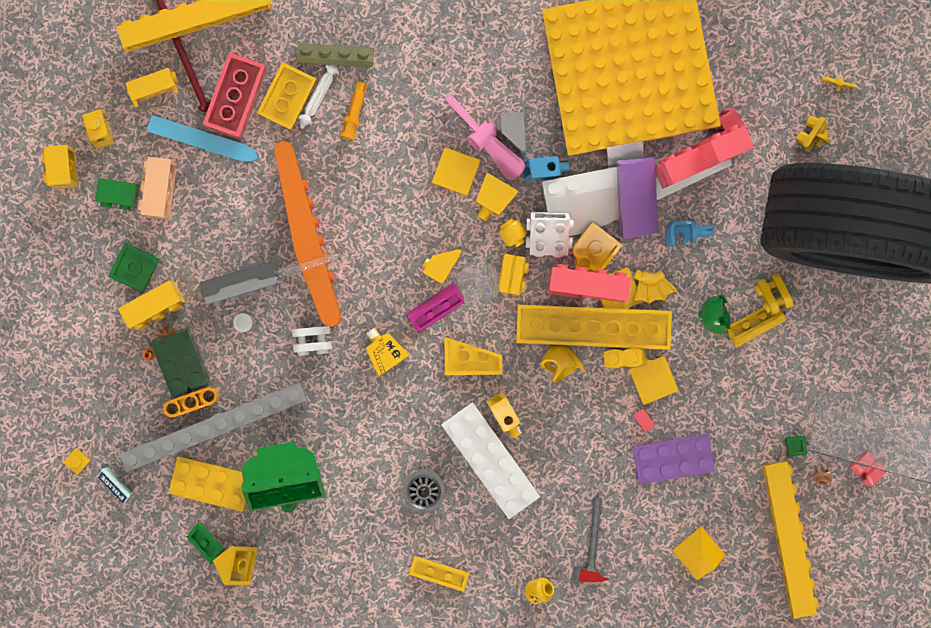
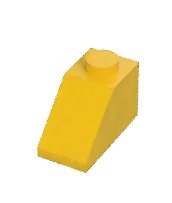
M458 249L433 255L431 259L427 258L421 267L424 269L423 274L443 285L462 251Z

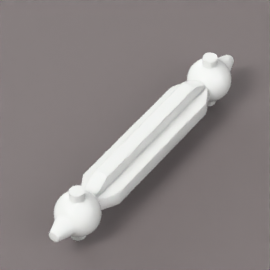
M325 65L327 72L322 75L305 108V114L298 116L301 122V129L306 125H312L311 116L316 113L333 81V75L339 74L337 65Z

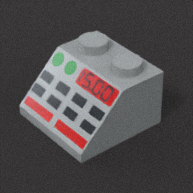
M524 112L501 113L500 119L496 121L497 133H501V138L521 156L525 155Z

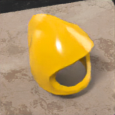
M565 345L551 346L544 354L540 363L542 368L554 375L553 383L560 382L577 368L585 369L577 355ZM551 362L556 364V369L550 365Z

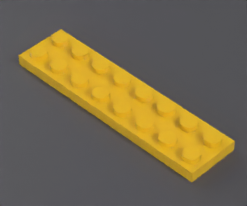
M518 305L516 343L671 350L672 311Z

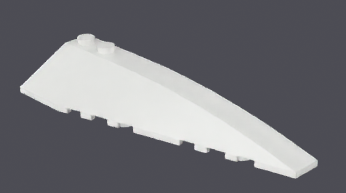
M663 158L655 159V167L659 165L658 161ZM731 159L662 189L656 176L657 200L731 166ZM617 167L543 181L541 183L546 211L569 213L570 220H573V231H569V236L583 234L591 222L602 227L619 219Z

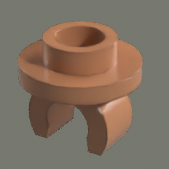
M818 465L813 474V480L819 485L831 483V467H828L826 473L821 471V465Z

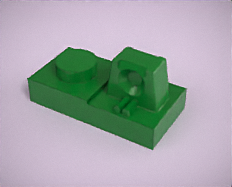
M197 523L187 536L188 540L210 564H213V560L225 551L202 523Z

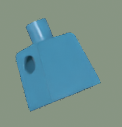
M558 156L528 159L524 162L525 170L523 175L525 183L555 179L562 172H569L568 161H559Z

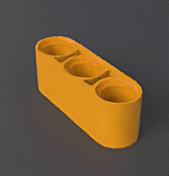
M212 387L189 393L167 401L163 406V412L171 418L215 404L219 399V393ZM207 391L214 393V399L211 402L205 399ZM190 397L196 400V405L193 408L187 405V400ZM172 403L178 407L175 414H171L169 411V406Z

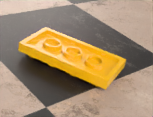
M181 456L177 457L168 494L244 512L246 504L241 485L243 483L242 471Z

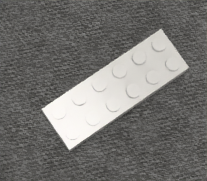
M473 402L441 424L508 519L540 497Z

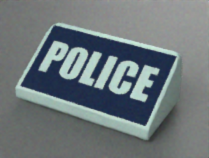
M108 467L100 471L98 479L123 504L133 496V492Z

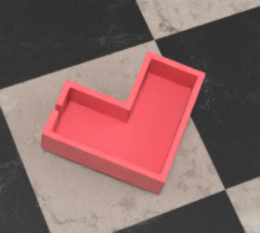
M735 125L692 147L690 146L658 161L659 165L655 167L656 176L662 189L746 152L754 148V145L746 127L738 128Z
M557 264L549 271L546 294L626 303L629 299L631 278L627 277V273L615 272L614 275H608L606 270L596 269L594 272H588V268L576 267L572 270L568 269V265Z

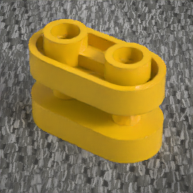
M778 272L770 275L771 282L769 283L764 278L756 281L757 286H754L757 296L762 297L764 301L762 305L766 313L770 312L771 315L779 313L778 306L783 305L785 309L794 306L792 298ZM772 289H775L779 298H774L771 292Z

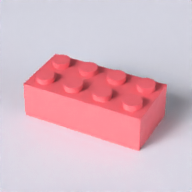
M229 52L203 125L206 128L242 140L265 78L267 67L261 63Z

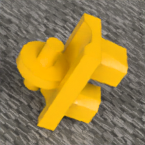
M810 116L805 125L812 129L811 133L808 135L801 131L796 137L797 142L804 147L806 152L810 153L814 146L821 148L823 143L826 145L830 144L831 140L828 138L830 131L825 129L828 125L825 122L826 118Z

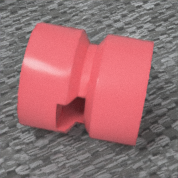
M869 451L863 452L849 466L856 475H861L860 479L867 487L874 485L886 473V470L880 463H875V458Z

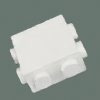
M531 212V217L527 219L526 229L530 230V236H526V248H529L530 255L536 257H543L545 255H552L554 257L568 256V250L572 249V237H569V231H573V220H570L569 213Z

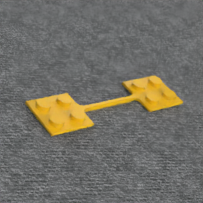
M629 267L616 271L627 273V277L631 278L628 302L601 300L603 307L629 309L634 305L642 303L643 301L641 300L633 301L637 286ZM665 355L654 360H649L646 357L647 364L629 369L643 405L679 391Z

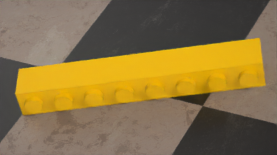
M195 0L194 3L189 5L185 3L179 4L175 7L176 9L169 11L168 9L160 10L156 15H143L138 18L139 20L133 22L131 20L123 21L116 27L126 53L271 9L272 6L270 0Z
M787 461L762 465L791 617L795 619L816 615V609H819L817 598L813 595V590H815L814 580L809 575L811 563L809 559H806L805 552H808L806 541L802 539L804 527L802 521L799 522L798 518L800 506L798 502H795L794 495H797L795 484L791 482L790 476H793L791 464L788 465Z

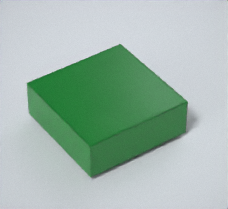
M805 436L785 437L788 457L807 455Z

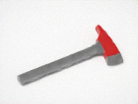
M594 497L586 569L575 567L571 578L573 581L602 582L609 580L608 577H602L596 571L595 566L601 498Z

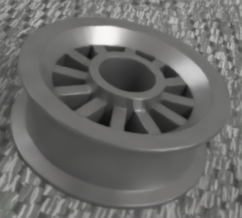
M420 470L414 472L406 479L403 485V498L407 506L419 513H429L437 509L443 502L445 487L441 478L434 472ZM421 477H426L425 483H423ZM418 478L420 481V485L415 481ZM428 478L432 479L429 485L427 484ZM435 482L437 486L431 488L430 486ZM414 483L417 488L411 487V484ZM421 486H426L429 489V494L425 497L418 493V489ZM438 489V493L432 492V490ZM417 495V497L414 500H412L411 496ZM430 495L437 496L436 500H434ZM419 498L421 499L420 504L415 503ZM424 499H425L426 505H422V502H423Z

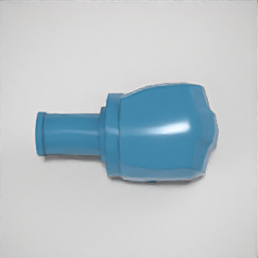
M691 220L671 221L665 229L666 244L668 247L674 246L678 234L683 236L681 245H685L688 240H690V243H696L698 237H714L715 230L712 231L714 225L697 226L695 221Z

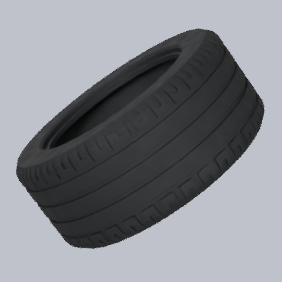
M830 163L787 164L773 172L764 214L766 217H764L762 226L763 233L760 238V244L766 253L789 262L839 273L931 284V179L877 168Z

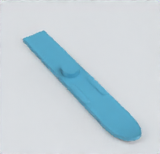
M151 115L147 132L239 161L252 162L258 158L256 152L245 144Z

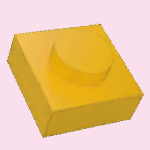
M75 448L63 463L76 475H79L91 460L78 448Z

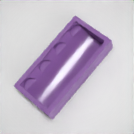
M655 157L616 161L621 237L628 239L658 232Z

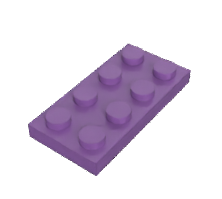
M709 434L632 446L639 485L715 472Z

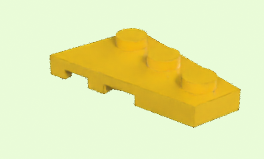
M444 337L445 375L503 374L502 355Z

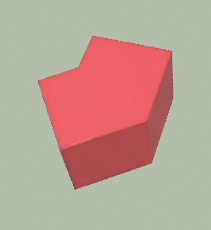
M644 409L633 415L645 433L655 427Z

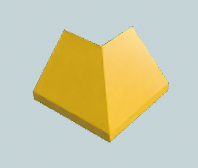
M702 526L672 550L696 580L713 571L726 556Z
M231 546L213 560L223 584L250 585L258 547Z

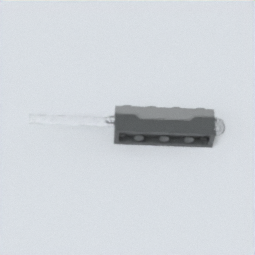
M336 253L280 270L278 269L277 261L265 262L200 282L201 289L197 293V298L202 303L213 304V307L220 306L228 299L231 302L242 299L241 295L248 294L249 297L260 294L259 290L266 289V291L277 289V285L282 284V277L339 261L340 256Z

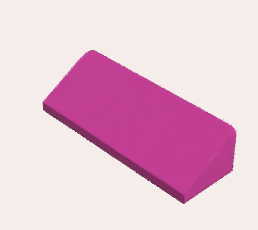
M452 283L406 313L417 332L420 333L465 303L466 300L457 286Z

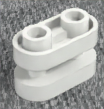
M330 327L292 329V337H298L299 344L293 345L294 352H298V356L309 355V351L316 350L317 354L328 353V349H332L331 341L325 342V334H331ZM317 335V343H306V336Z

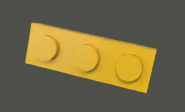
M414 556L409 572L411 576L462 592L465 590L470 574L469 572L418 556Z

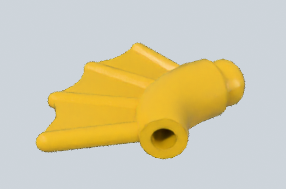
M636 270L635 275H633V278L638 280L633 301L641 300L647 304L655 300L665 301L669 294L677 292V289L665 279V275L661 270L656 273Z

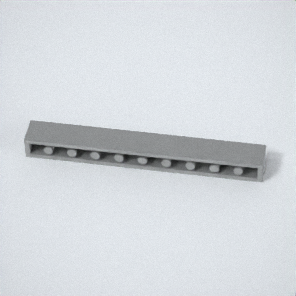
M297 383L119 455L126 472H129L306 402L308 398L302 383Z

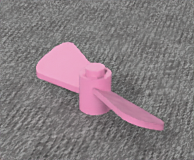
M447 95L445 99L449 105L475 130L467 137L470 145L479 152L485 148L503 176L508 180H515L525 170L523 160L496 138L497 129L492 123L484 122L478 126L452 95Z

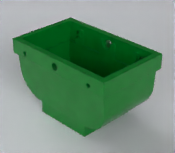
M295 441L257 448L258 455L250 458L243 466L242 493L249 511L326 497L324 484L314 454L305 448H297Z

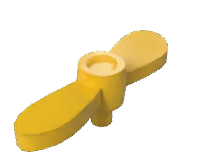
M822 77L821 79L823 83L835 84L836 91H840V87L843 86L857 88V85L846 83L841 78H836L835 80L829 77Z

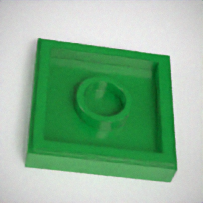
M124 243L108 277L144 293L160 259Z

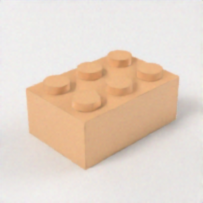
M148 157V161L144 162L143 172L146 173L145 180H142L141 183L143 199L139 200L138 210L141 211V215L147 218L170 220L177 164L171 159Z

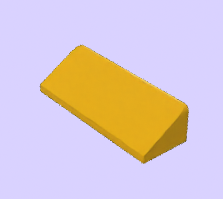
M764 307L731 324L730 329H728V335L735 348L786 321L785 315L780 307L779 313L771 315L770 312L766 313Z

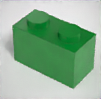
M98 178L95 201L100 203L101 207L112 208V205H118L119 209L131 211V207H137L140 185Z

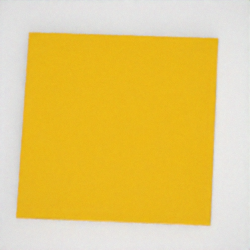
M587 0L542 9L568 156L721 127L697 0Z

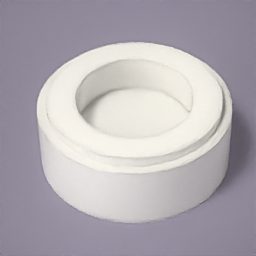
M240 313L234 318L233 325L237 331L247 332L252 328L253 320L250 315Z

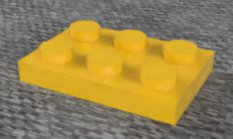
M282 62L257 114L292 131L317 79Z

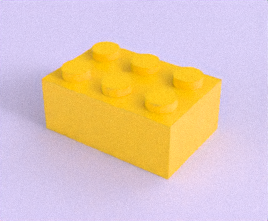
M167 281L123 305L118 310L129 329L142 331L149 327V322H158L164 319L167 312L174 313L182 309V304L186 302L176 283Z

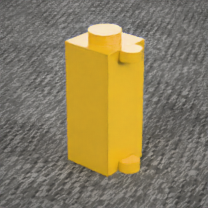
M168 67L125 84L131 101L136 108L139 107L138 102L171 90L174 93H178L176 83L179 80L176 72H172Z

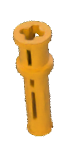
M356 82L347 116L343 118V129L339 133V137L350 141H355L356 139L354 136L357 126L360 125L358 118L368 87L367 84Z

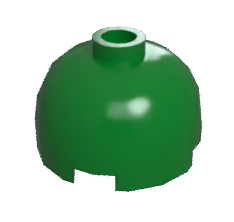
M725 295L710 297L702 305V311L698 312L699 321L703 322L704 327L709 332L715 334L729 333L728 329H730L731 320L730 312H727L724 304L728 303Z

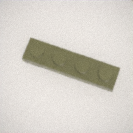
M298 43L296 60L297 63L373 67L374 48Z

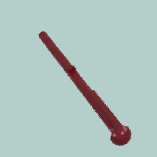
M155 0L159 10L167 9L164 0ZM180 37L172 38L200 105L197 108L201 112H207L210 102L205 100L204 93Z

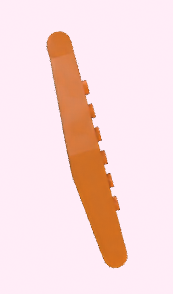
M281 141L276 144L274 153L296 258L322 323L329 327H335L341 322V313L332 284L335 282L333 272H329L327 267L330 261L328 254L324 253L322 249L325 243L322 234L318 235L317 228L320 226L317 216L313 217L311 209H314L312 198H308L306 193L309 190L307 180L302 179L293 146L289 142Z

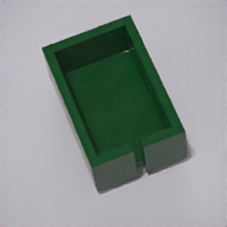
M189 326L152 340L151 346L171 396L188 391L190 386L191 389L208 384L210 379Z

